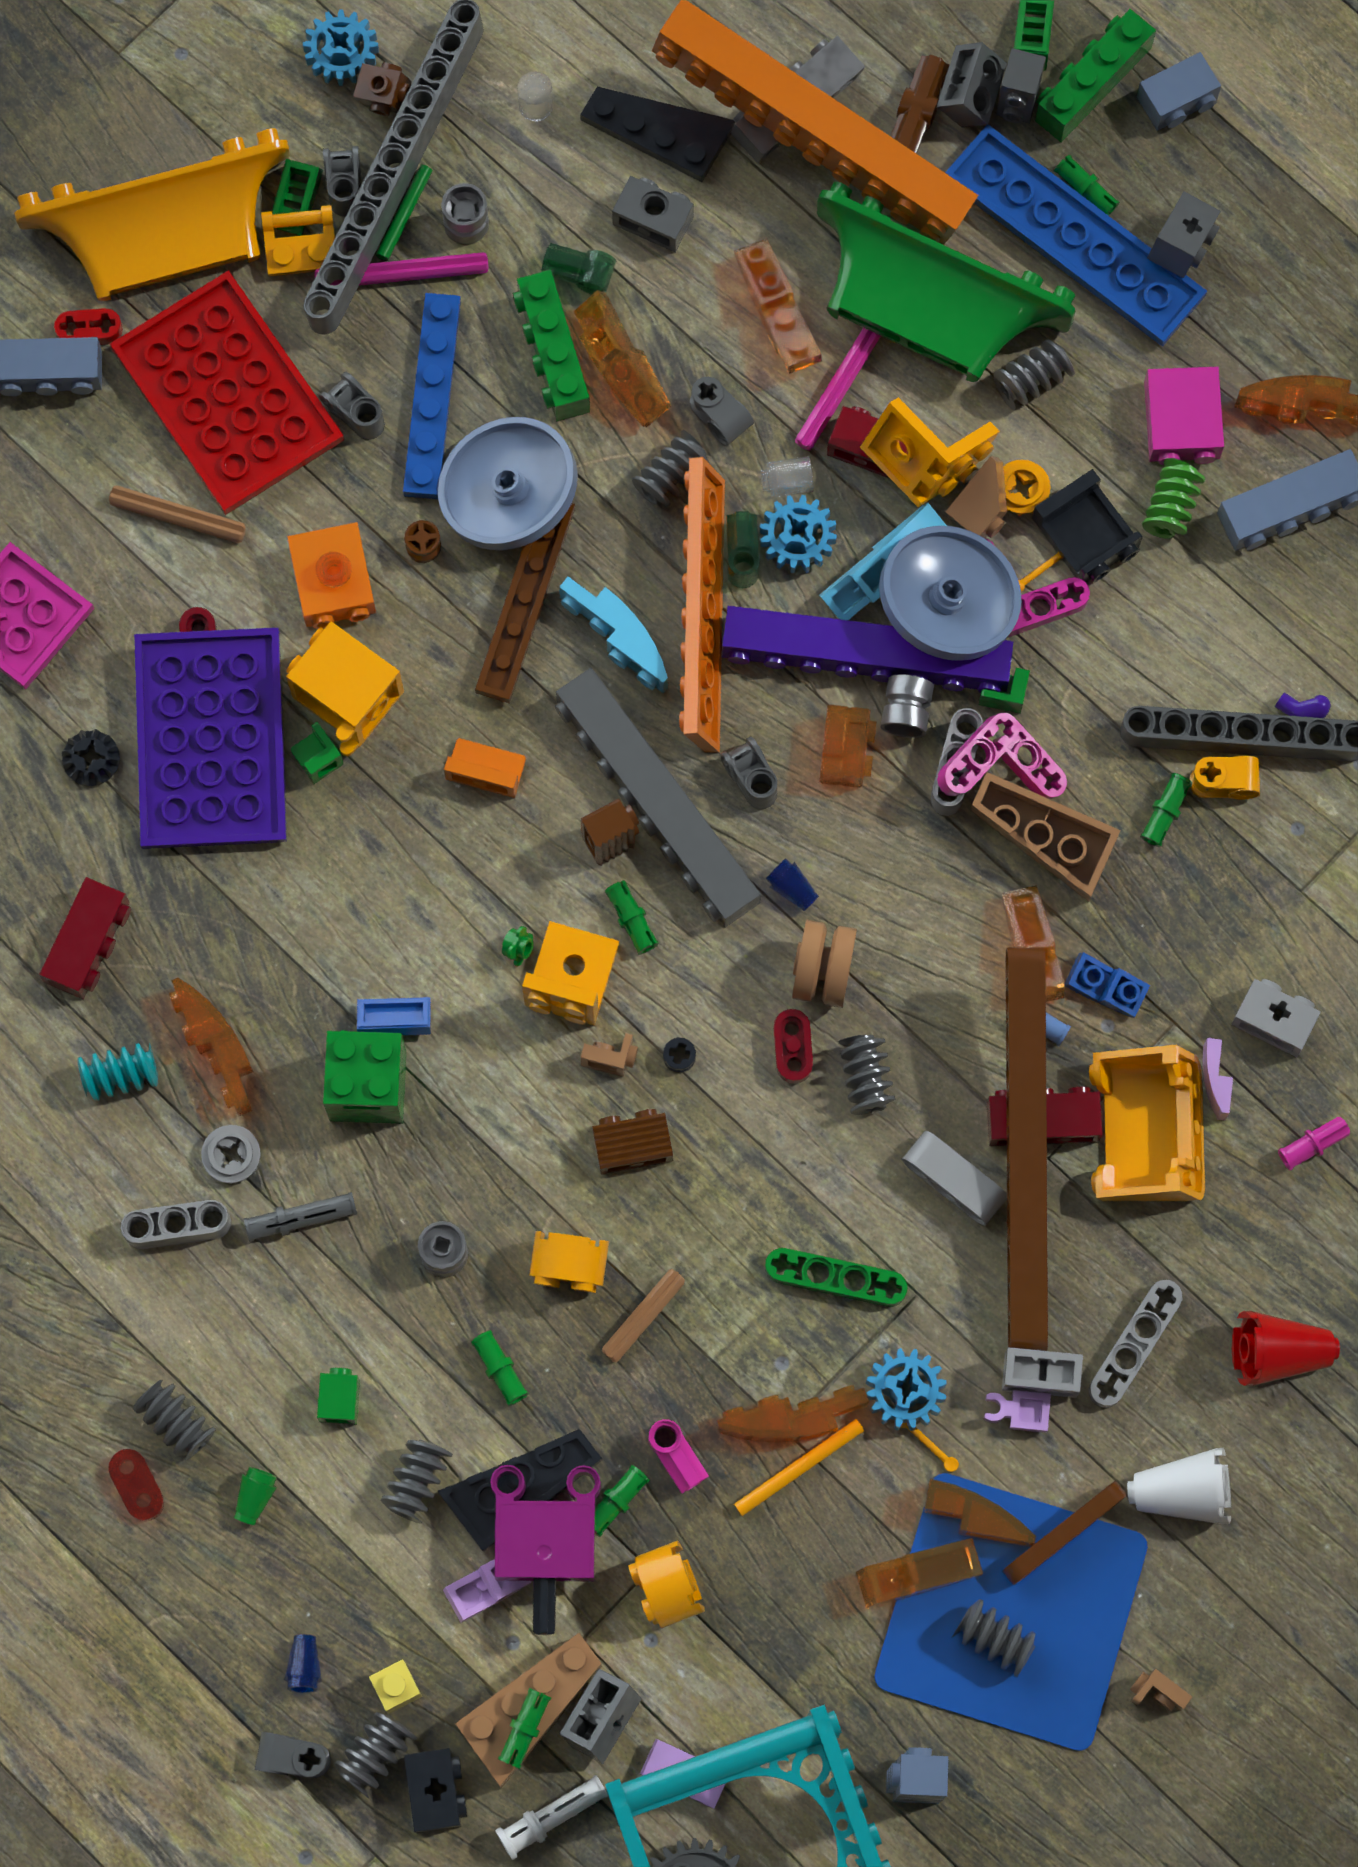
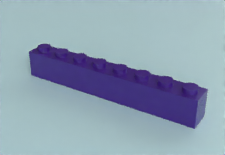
M728 606L722 658H728L730 662L741 665L749 664L750 661L761 662L766 667L773 669H783L785 666L800 667V670L806 673H820L821 670L833 671L836 675L845 678L865 675L871 676V679L878 682H888L889 677L893 675H911L924 678L933 684L943 685L944 689L950 691H962L964 688L977 689L979 693H981L982 689L1007 692L1014 641L1005 640L994 651L979 658L947 660L917 649L906 641L893 626Z

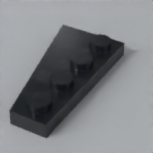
M598 86L580 114L581 121L700 182H703L736 124L732 119Z
M578 1429L535 1448V1450L509 1459L496 1467L477 1473L464 1481L445 1487L437 1492L484 1552L495 1544L496 1496L492 1491L490 1481L492 1474L497 1468L504 1465H512L522 1472L526 1488L523 1496L517 1501H550L567 1488V1477L571 1470L582 1465L593 1468L602 1461V1457L582 1431ZM504 1475L498 1481V1489L503 1493H512L518 1488L519 1480L513 1475Z

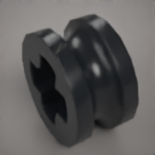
M677 1037L666 1043L663 1051L665 1066L675 1073H684L693 1067L696 1060V1050L690 1040ZM678 1047L686 1048L685 1054L690 1055L689 1059H682L681 1064L674 1063V1056H669L670 1051L676 1052Z

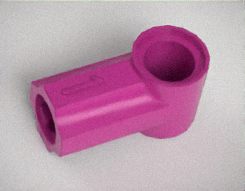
M662 1419L651 1427L648 1435L650 1448L656 1453L681 1494L709 1477L683 1436L680 1427L674 1421ZM661 1428H669L675 1433L676 1441L668 1448L659 1446L654 1439L656 1431Z

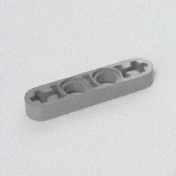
M1160 1280L1147 1293L1090 1384L1089 1396L1096 1406L1101 1408L1115 1406L1126 1392L1181 1304L1182 1291L1175 1282ZM1167 1288L1172 1291L1170 1298L1175 1302L1173 1305L1168 1302L1164 1305L1159 1315L1166 1316V1319L1162 1321L1156 1313L1144 1308L1148 1305L1153 1310L1159 1301V1296L1155 1292L1163 1293ZM1142 1318L1150 1319L1156 1327L1155 1335L1150 1338L1140 1337L1135 1331L1136 1322ZM1122 1349L1132 1351L1136 1356L1135 1366L1131 1369L1120 1368L1115 1361L1116 1353ZM1109 1366L1116 1375L1125 1377L1127 1380L1123 1383L1118 1378L1112 1387V1391L1116 1396L1108 1395L1104 1400L1098 1396L1101 1390L1096 1386L1098 1383L1105 1385L1112 1373L1105 1372L1106 1367Z

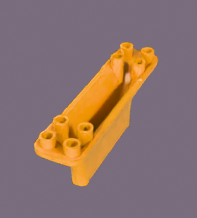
M271 128L256 134L258 139V145L245 148L242 137L232 138L222 143L224 154L214 156L211 160L91 192L86 190L75 193L72 183H63L51 188L54 199L41 202L38 192L22 194L17 197L20 209L14 212L15 219L22 230L42 229L61 238L81 261L93 285L96 297L100 301L111 300V295L241 260L248 259L250 263L257 260L261 255L255 224V210L259 188L265 175L271 168L289 159L288 141L280 140L277 129Z

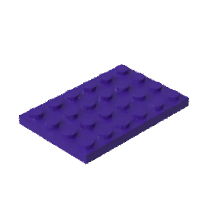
M279 628L134 634L141 848L287 842Z

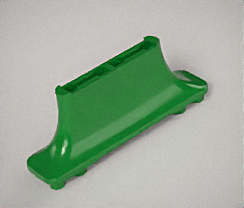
M834 182L830 190H822L817 199V215L836 231L840 242L841 259L838 278L826 307L828 313L833 318L838 319L840 316L869 329L878 335L966 375V380L970 382H977L994 356L1018 334L1039 327L1061 333H1066L1070 330L1076 312L1075 307L1072 305L1075 293L1064 286H1056L1054 292L1051 293L1040 288L1043 279L1034 272L1024 271L1021 278L1008 272L1003 273L893 222L890 217L881 214L884 205L879 200L866 196L862 204L849 199L852 190L841 182Z

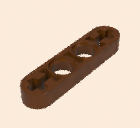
M1115 1480L1010 1563L1002 1572L1013 1585H1016L1128 1496L1127 1493Z

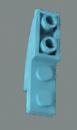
M926 502L872 547L873 551L819 596L838 619L849 620L869 602L874 603L880 598L879 582L883 565L900 540L922 528L947 525L931 505Z
M567 577L559 587L563 607L573 615L577 616L580 613L590 620L589 625L601 636L606 637L607 634L610 635L607 639L608 657L616 665L623 669L628 666L638 674L636 676L637 679L650 690L656 687L664 693L668 688V677L662 658L646 628L636 615L606 587L595 597L570 577Z

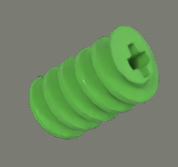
M1166 458L1164 460L1165 467L1159 474L1161 480L1155 485L1156 493L1151 496V506L1146 510L1147 518L1142 522V528L1146 532L1165 539L1173 538L1175 534L1184 535L1187 533V527L1181 524L1180 521L1189 522L1192 519V515L1184 509L1196 508V502L1189 498V496L1198 497L1201 494V490L1193 485V483L1203 484L1206 480L1205 476L1197 472L1195 467L1174 458Z

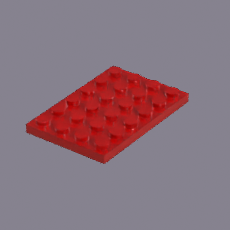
M229 270L110 343V347L225 515L345 440L338 426Z

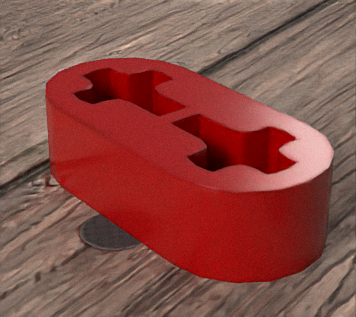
M107 308L66 311L61 313L54 323L57 338L98 337L100 345L110 344L121 337L123 331L119 315ZM104 320H110L111 325H113L109 327V332L103 333L101 329ZM73 322L77 329H74V335L70 336L67 335L64 329L68 328V323Z

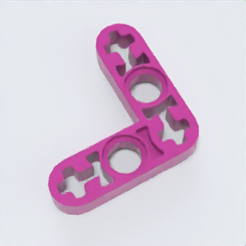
M1072 577L1021 595L1019 618L1008 637L1082 611L1086 607L1090 595L1086 582L1080 578ZM1069 588H1072L1075 593H1082L1079 596L1078 602L1074 603L1072 598L1062 600L1059 606L1061 609H1057L1056 599L1067 596ZM1035 599H1043L1048 602L1050 611L1043 616L1035 615L1030 609L1031 602Z
M1005 712L986 719L940 769L937 778L938 786L942 792L949 796H957L968 792L1001 757L1032 792L1045 798L1052 799L1064 793L1067 786V779L1063 770L1017 719ZM1003 723L1005 726L1003 730L1004 735L994 739L993 742L988 738L994 736L999 730L998 725ZM975 744L980 745L986 753V759L983 764L976 763L971 756V749ZM1020 747H1026L1031 752L1032 762L1029 766L1021 764L1018 760L1017 754ZM1042 765V768L1037 770L1039 773L1032 775L1031 772ZM966 767L969 771L964 772L958 779L960 784L954 786L951 782L954 778L953 773L961 771ZM1051 776L1053 779L1050 784L1052 788L1046 789L1044 786L1047 782L1045 777Z

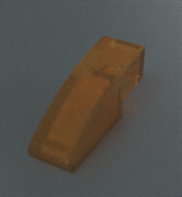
M1037 885L1002 893L1003 906L1013 947H1044L1046 1002L1065 998V982L1055 953V942Z
M934 1479L929 1480L923 1513L960 1519L958 1530L960 1535L1032 1547L1035 1544L1036 1535L1001 1506L957 1485Z
M973 1538L907 1554L900 1558L866 1566L856 1571L866 1608L921 1594L983 1574Z

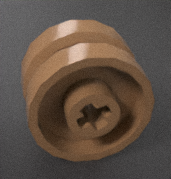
M806 920L802 942H798L793 975L796 977L792 999L811 1002L815 998L819 980L825 982L822 995L824 1005L843 1008L857 929L838 926L834 930L831 947L824 946L827 933L825 923Z

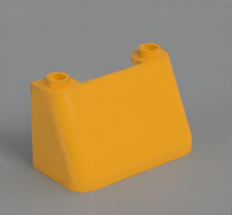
M1178 1045L1093 1053V1064L1089 1067V1078L1091 1084L1104 1094L1106 1164L1099 1165L1091 1177L1092 1190L1096 1194V1198L1102 1201L1202 1200L1205 1193L1202 1070L1198 1057Z

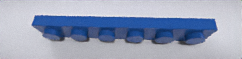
M425 293L403 487L404 497L438 500V482L443 468L461 297L457 295Z

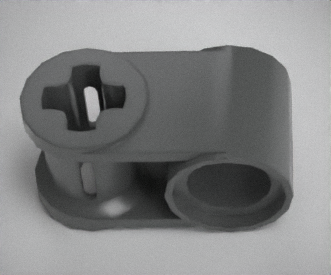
M353 146L352 150L330 151L329 148H323L325 179L327 180L329 203L335 214L346 217L360 189L359 147ZM340 192L352 193L346 198L337 197Z
M348 372L341 374V380L329 392H322L319 395L325 407L334 416L348 425L359 437L368 440L375 439L384 431L385 422L380 404ZM365 414H373L376 416L370 422L365 423L359 421V419Z
M709 376L702 377L693 384L690 408L722 445L728 446L754 424L753 417L745 406L737 401L717 379ZM711 395L713 399L711 401L709 398L706 397Z
M752 736L746 738L745 744L729 753L723 751L719 754L727 773L736 782L747 802L752 807L766 809L775 803L777 799L776 775L773 773L762 750ZM757 783H765L771 789L765 794H758L752 790V787Z
M261 1732L254 1770L286 1776L292 1774L309 1778L321 1777L329 1770L331 1755L324 1746L314 1742L297 1740L295 1737ZM313 1749H315V1756L320 1757L321 1762L319 1765H313L311 1771H309V1765L303 1763V1758L305 1755H311Z

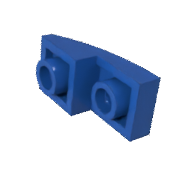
M1084 952L1078 954L1064 983L1065 987L1131 1018H1135L1150 987L1149 984L1120 968L1113 969Z

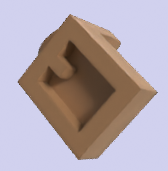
M625 1033L620 1053L615 1052V1048L606 1043L594 1042L593 1046L584 1044L581 1054V1066L624 1077L626 1066L633 1068L638 1047L632 1045L633 1035Z
M1154 1669L1150 1675L1143 1671L1130 1688L1135 1693L1131 1702L1136 1706L1140 1704L1150 1689L1156 1692L1153 1699L1169 1711H1172L1174 1707L1179 1711L1183 1710L1192 1699L1190 1694L1157 1669Z

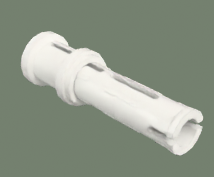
M595 1775L592 1779L564 1794L536 1813L533 1810L530 1812L526 1811L523 1813L522 1819L504 1830L498 1828L495 1832L510 1858L514 1860L517 1858L519 1851L536 1841L542 1843L547 1837V1832L601 1799L608 1797V1794L597 1775Z

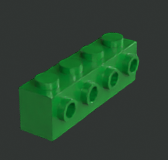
M1129 9L1122 17L1119 15L1115 16L1105 29L1106 34L1099 41L1093 39L1082 53L1083 58L1076 65L1070 63L1059 77L1061 81L1053 89L1050 86L1047 87L1036 101L1038 108L1035 122L1059 142H1063L1152 48L1156 29L1133 10Z
M551 270L517 278L518 291L512 293L517 312H524L527 323L522 324L523 333L527 345L533 344L536 355L532 356V362L536 376H543L546 387L541 388L546 409H553L556 422L590 413V397Z

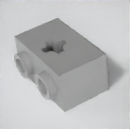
M1254 979L1231 1025L1298 1057L1321 1011L1315 1009V1004L1302 996H1295L1293 998L1281 992L1282 988L1270 980L1262 979V981ZM1276 1009L1282 1011L1279 1021H1275L1272 1018L1273 1012Z

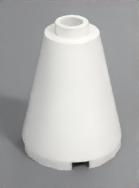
M1215 1448L1135 1473L1134 1481H1128L1127 1483L1129 1504H1136L1137 1511L1218 1524H1230L1231 1516H1224V1508L1231 1507L1228 1465H1222L1219 1461V1456H1226L1224 1448Z

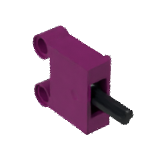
M500 1466L494 1471L490 1481L492 1491L496 1496L495 1580L533 1581L532 1631L536 1635H552L555 1633L556 1581L594 1582L595 1499L601 1490L600 1477L596 1470L590 1466H577L571 1470L566 1482L568 1493L575 1501H517L525 1492L524 1476L515 1466ZM504 1475L515 1476L519 1480L518 1488L508 1494L501 1492L497 1486L501 1477ZM582 1475L591 1477L595 1482L592 1491L587 1494L576 1492L573 1488V1483L577 1477Z

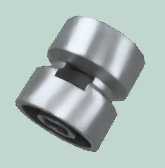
M461 183L449 188L444 194L441 203L445 232L451 240L458 244H474L481 240L488 231L489 218L486 197L481 189L473 184Z
M893 675L889 677L886 697L890 704L884 706L880 728L889 734L901 737L917 738L925 736L929 713L925 708L931 706L934 684L924 678L911 675Z
M439 1221L431 1223L419 1236L418 1250L422 1263L428 1272L439 1277H449L456 1275L464 1268L469 1252L464 1234L459 1227L451 1222Z

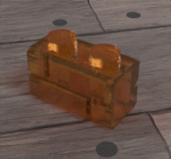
M839 705L827 706L820 783L860 788L863 785V778L871 777L873 756L866 755L867 742L874 743L877 723V721H870L871 710L858 707L848 708L847 706Z

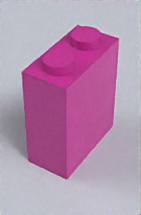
M1219 367L1148 369L1144 380L1149 462L1159 461V464L1164 465L1166 458H1174L1182 461L1194 460L1197 464H1209L1216 459H1220L1224 449Z

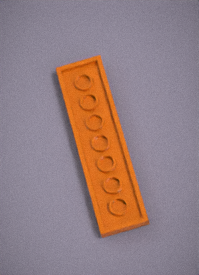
M704 457L689 458V471H686L684 476L685 488L688 492V505L684 506V521L688 526V539L683 541V554L687 560V573H684L682 577L683 591L686 594V607L682 609L681 619L686 632L685 642L681 644V658L683 663H685V676H682L680 679V692L684 698V711L680 712L679 725L682 733L702 751L720 753L725 480Z

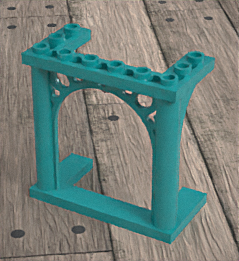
M825 1704L811 1709L806 1717L624 1783L617 1779L605 1784L633 1867H650L633 1817L728 1782L752 1776L774 1777L790 1782L807 1792L821 1806L835 1834L837 1867H848L846 1858L850 1854L858 1856L855 1862L859 1867L891 1866L888 1859L880 1860L876 1846L882 1844L879 1832L874 1822L867 1824L862 1810L869 1807L861 1785L855 1787L849 1774L850 1771L855 1770L853 1760L848 1748L840 1749L837 1738H839L842 1731L835 1712L827 1713ZM796 1754L792 1762V1770L789 1772L781 1770L778 1762H788L787 1756ZM817 1754L822 1759V1771L815 1780L805 1781L800 1775L801 1763L808 1755ZM770 1763L769 1768L760 1767L761 1765ZM830 1772L832 1778L829 1782V1790L834 1789V1794L827 1798L822 1795L820 1785L827 1779ZM841 1802L844 1812L836 1813L835 1811ZM840 1819L845 1820L848 1824L847 1829L844 1831H840L836 1826L837 1821ZM853 1834L856 1844L846 1840L845 1838Z

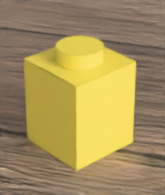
M403 1659L369 1676L388 1714L422 1697Z

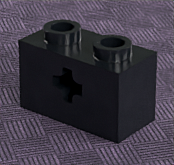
M450 1748L404 1755L414 1832L418 1834L462 1827L460 1818L467 1817L465 1795H457L455 1780L462 1779L459 1756L452 1757ZM432 1780H438L441 1786H447V1792L441 1793L440 1801H435L432 1795L426 1794V1789H430L433 1786Z

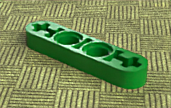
M788 1248L773 1250L768 1254L765 1262L767 1276L776 1283L881 1306L894 1307L904 1301L908 1291L905 1278L895 1271ZM780 1256L787 1258L788 1265L798 1267V1259L805 1260L801 1271L802 1280L794 1279L797 1273L794 1270L787 1269L784 1271V1275L776 1274L777 1268L771 1266V1263L778 1262ZM811 1265H824L829 1272L828 1279L823 1283L812 1282L807 1275ZM852 1271L861 1273L865 1279L864 1287L859 1291L848 1290L844 1285V1277L847 1273ZM871 1275L878 1276L875 1284L887 1285L889 1280L896 1281L895 1286L901 1289V1293H894L893 1298L885 1297V1290L875 1288L874 1296L868 1295Z

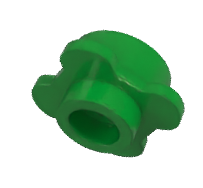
M520 926L518 930L510 929L502 943V954L508 957V959H513L515 966H520L533 950V934L527 933L525 926Z

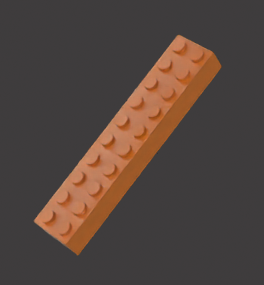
M680 0L660 30L652 48V52L656 54L655 57L660 63L668 68L675 66L686 74L685 78L691 84L699 88L705 86L715 93L714 97L721 104L730 108L735 106L745 113V119L757 127L765 126L774 132L773 136L778 142L788 147L791 145L795 146L803 152L802 155L808 162L815 166L823 165L832 171V176L838 182L847 186L851 184L862 191L861 195L864 199L866 196L879 200L884 207L891 211L890 214L895 220L905 225L910 223L920 230L919 233L945 245L977 199L978 195L689 1Z

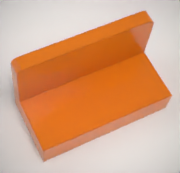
M459 738L456 740L452 757H447L444 767L445 779L515 798L526 757L521 754Z

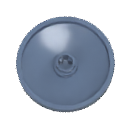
M508 417L491 421L466 435L447 457L438 482V500L441 511L452 529L462 539L474 546L489 550H508L525 546L552 530L568 511L577 488L578 471L576 461L563 437L554 428L541 421L526 417Z
M930 526L916 530L898 542L886 559L881 571L879 582L880 598L890 623L911 645L932 656L947 660H971L987 655L1007 639L1019 618L1021 590L1013 567L1002 552L991 542L966 529L953 526Z

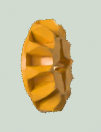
M1015 460L1003 466L1007 511L1017 513L1018 516L1033 513L1035 506L1049 497L1051 485L1047 473L1041 466L1029 460ZM1016 477L1023 485L1032 484L1028 488L1027 499L1021 492L1011 493L1016 488Z

